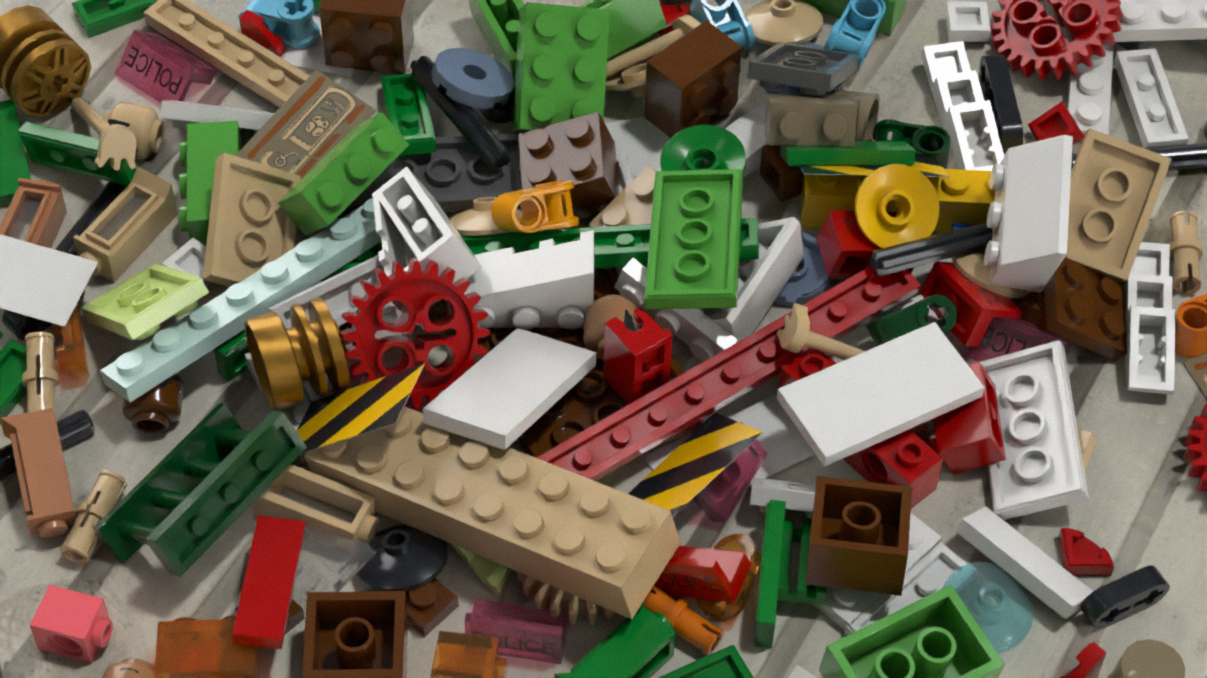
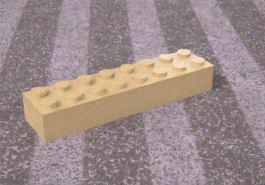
M405 406L395 424L308 451L304 456L311 472L374 496L375 512L630 619H633L680 545L679 536L670 510L508 447L502 450L423 423V413Z

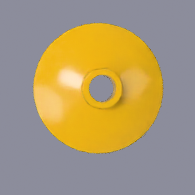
M890 164L874 170L862 181L855 197L854 209L858 226L864 236L881 249L931 236L939 219V200L934 186L923 173L907 165ZM888 202H892L897 206L898 212L895 217H890L886 212Z

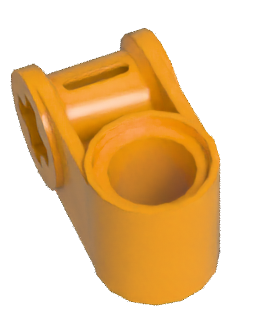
M573 180L538 184L533 188L499 195L492 206L491 216L494 224L503 231L533 233L579 225V218L573 214L570 190L574 188ZM520 204L522 208V216L521 219L518 221L516 217V209Z

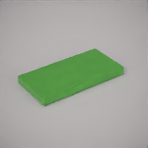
M742 169L655 171L644 298L646 309L737 308L743 198Z

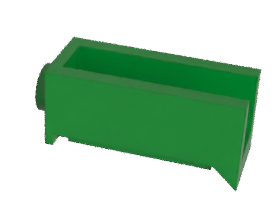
M641 604L633 619L627 617L571 669V673H555L554 678H651L674 656L675 631L665 616L659 612L652 613Z

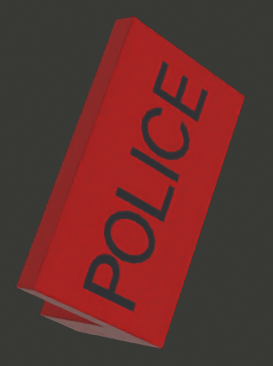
M937 261L934 263L919 294L923 298L932 295H943L952 301L957 311V318L950 331L965 346L979 347L993 317L1020 319L1023 313L1008 297L990 292L974 284L964 277L954 264L950 262ZM939 309L933 310L938 319L942 317Z
M678 546L654 585L672 596L735 602L752 563L745 552Z

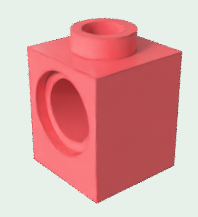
M49 585L30 623V628L39 650L92 664L99 648H105L108 644L113 630V622L109 618L104 599Z

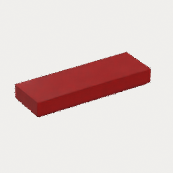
M258 515L232 633L234 644L282 649L305 536L306 521Z

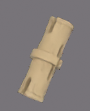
M1185 210L1177 211L1170 216L1171 243L1169 260L1173 263V289L1181 293L1182 281H1185V294H1191L1201 288L1199 261L1201 256H1203V247L1198 241L1197 236L1198 217L1194 212L1189 211L1188 224H1186Z
M32 332L25 336L27 371L22 374V385L27 387L28 412L54 408L55 412V387L59 384V373L54 370V335L49 332Z
M110 470L100 471L90 495L85 502L80 503L75 511L77 519L60 548L62 555L68 560L78 564H86L89 561L93 548L99 539V535L93 528L115 507L128 485L125 482V478L120 474Z

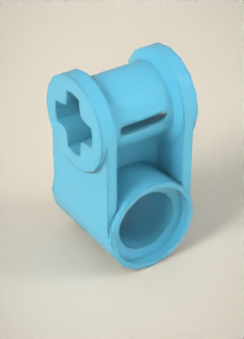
M250 0L239 15L240 19L245 10L260 15L265 19L262 24L274 36L278 33L284 44L292 48H308L314 45L320 38L319 26L313 21L312 17L315 11L312 0Z
M692 0L690 13L693 18L700 23L707 20L739 44L744 50L754 47L755 37L753 29L743 14L737 0H714L719 5L718 7L709 5L705 0Z
M850 0L841 18L834 24L823 49L859 54L857 69L860 70L885 13L886 6L884 1Z

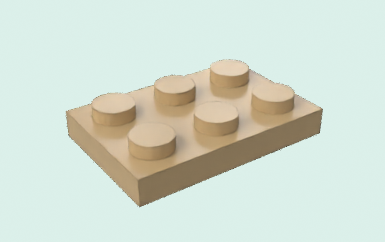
M1089 128L1085 133L1071 171L1067 255L1065 257L1121 282L1127 281L1171 158Z
M222 153L216 158L203 280L230 287L243 281L260 270L265 264L278 259L294 248L296 224L279 206L278 202L301 180L300 175L227 153Z

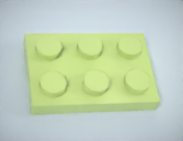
M153 263L80 309L90 324L131 340L135 338L136 340H143L158 332L161 328L160 323L173 315L175 317L182 316L194 310L199 304L197 300L208 294L209 291L201 277Z

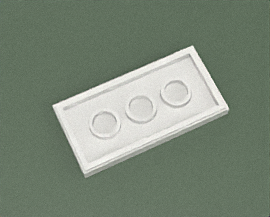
M933 322L778 389L777 400L825 467L981 398L985 387L938 325Z
M517 328L423 408V423L505 450L596 366V352Z
M1057 340L980 361L996 387L1006 460L988 465L994 513L1001 519L1007 520L1088 500L1089 495L1065 349L1061 341Z

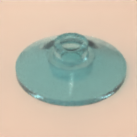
M989 562L969 563L956 569L947 578L942 588L950 584L953 586L997 653L1014 648L1026 637L1033 621V604L1030 594L1025 587L998 565ZM985 595L995 599L999 606L993 607L989 605L985 600Z

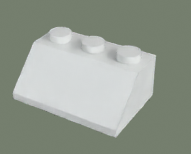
M1061 135L1008 148L1000 164L995 163L993 165L989 187L995 190V202H991L987 215V227L993 228L992 241L988 242L984 256L985 267H990L989 284L1041 293L1067 255L1073 136Z

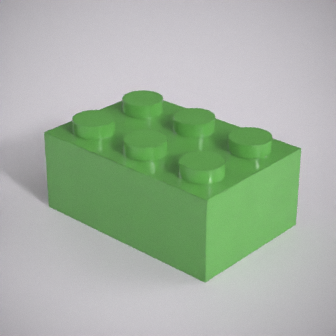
M527 2L519 9L512 133L527 132L594 112H599L604 121L610 9Z
M950 584L828 645L822 658L819 672L823 678H998L1005 663Z

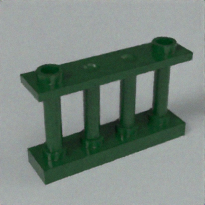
M219 403L93 529L119 563H125L142 544H147L170 575L181 577L307 446L284 412L272 410L253 431L242 430L227 406Z

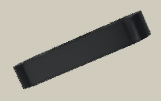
M982 56L979 65L980 85L984 101L990 100L1003 153H1006L1008 148L1023 145V125L1005 56Z

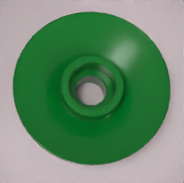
M697 125L681 130L668 140L661 152L660 166L661 171L742 169L744 173L746 154L743 144L732 132L718 126Z

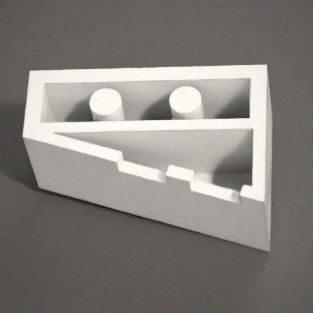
M407 166L372 194L376 232L381 237L382 250L378 251L379 262L384 266V272L387 276L392 275L393 261H397L404 271H408L411 258L419 261L422 271L425 270L430 260L438 263V275L447 267L455 270L453 283L463 277L468 279L482 267L435 198ZM436 300V301H434L433 303H431V305L429 306V308H431V307H432L434 304H436L439 300ZM391 301L402 313L401 301Z
M594 230L580 233V240L555 245L553 239L539 241V249L515 253L514 248L510 247L474 255L482 267L467 279L470 285L464 295L476 292L481 296L480 301L472 308L483 309L488 313V316L477 322L478 326L520 329H577L584 327L586 310L593 304Z

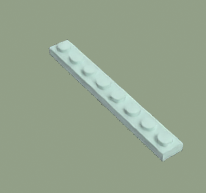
M373 198L367 200L362 206L343 218L335 220L330 226L308 240L300 242L295 248L278 259L265 264L260 270L243 281L230 286L224 293L208 303L195 308L189 315L170 327L157 332L154 337L135 349L119 356L116 361L100 370L104 384L131 403L245 329V319L268 313L267 308L310 288L380 243L381 237L377 234L375 226Z

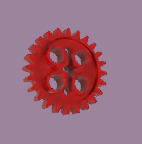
M998 0L1001 10L992 12L995 23L990 25L994 47L999 55L1005 56L1006 62L1009 63L1013 72L1021 69L1024 77L1028 78L1036 70L1039 79L1044 80L1048 72L1053 71L1058 80L1061 78L1064 69H1069L1073 75H1076L1078 64L1083 63L1089 68L1093 66L1090 59L1092 55L1106 56L1102 45H1115L1116 41L1113 33L1122 30L1119 19L1123 18V12L1120 7V0ZM1039 2H1045L1050 8L1053 17L1047 16L1045 8ZM1057 23L1061 27H1065L1068 36L1071 40H1073V42H1069L1063 36L1060 27L1057 25Z
M411 258L408 271H404L400 263L393 261L392 275L387 276L378 268L375 269L378 283L374 286L364 280L360 281L366 294L363 298L354 295L349 296L348 299L357 309L355 313H342L341 317L352 324V328L341 331L340 337L353 343L344 350L345 358L358 359L350 366V372L354 376L366 372L360 382L361 385L425 363L409 395L411 405L418 409L422 396H426L431 402L438 396L439 391H444L462 376L466 369H470L475 365L476 362L472 360L474 354H487L488 350L477 342L478 338L490 335V331L485 327L477 325V322L485 319L488 313L483 309L472 308L480 301L481 296L476 292L464 295L470 285L467 279L463 277L453 283L455 270L447 267L438 275V263L430 260L425 270L422 271L419 261ZM439 299L446 300L448 308L445 316L440 320H429L428 308L431 303ZM390 301H401L403 309L400 317L392 322L383 321L382 310L384 306ZM415 324L426 332L444 331L451 328L455 330L453 336L419 334L416 336L415 343L405 335L375 338V333L382 330L401 333L413 332ZM438 345H446L447 357L444 362L435 366L429 365L427 358L430 350ZM390 347H401L403 355L400 362L392 367L383 366L382 356L384 352Z

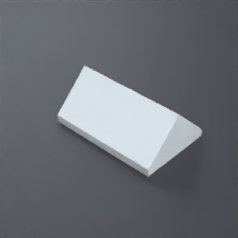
M795 217L758 224L759 259L739 261L737 308H698L738 339L737 342L753 334L804 257L800 222Z

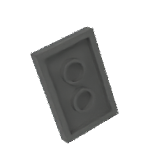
M779 42L749 61L747 78L760 80L759 86L764 88L783 89L785 85L800 87V92L803 94L824 96L826 91L830 92L857 71L859 54Z

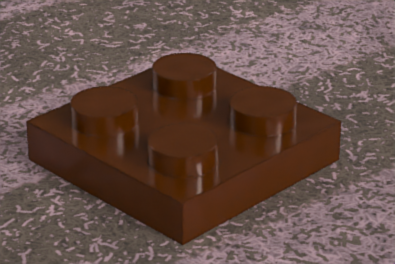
M1065 257L1044 287L1046 330L1116 362L1127 354L1122 283Z

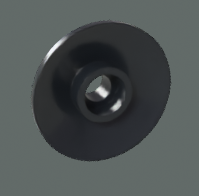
M406 524L394 525L377 532L369 544L363 543L355 557V570L361 583L374 591L407 592L433 580L446 565L449 551L447 542Z

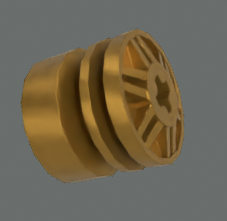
M30 5L13 8L1 15L0 88L4 90V93L22 111L30 116L43 117L52 115L69 106L72 100L80 95L89 79L91 70L89 55L41 8Z
M320 297L308 301L310 322L301 305H292L290 309L291 327L287 329L274 311L245 319V333L253 365L266 401L273 411H279L303 403L304 391L302 381L308 380L314 392L320 398L327 396L326 374L334 390L337 392L349 389L348 358H345L344 354L346 349L345 342L340 337L341 331L336 320L333 319L326 303Z

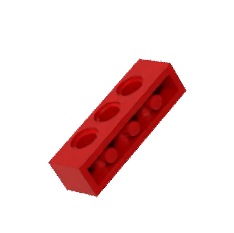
M809 347L781 367L779 388L836 363L825 353ZM910 429L843 458L868 482L912 487L911 509L937 489L943 458Z

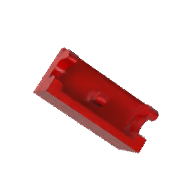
M639 309L634 310V318L636 322L643 326L642 329L631 331L627 329L624 322L616 317L606 321L604 329L603 377L628 405L670 381L673 334L668 328L663 330L648 313Z

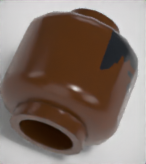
M174 374L131 403L123 398V415L132 422L134 428L140 431L151 433L166 431L169 425L174 424L181 417L183 380L178 374Z

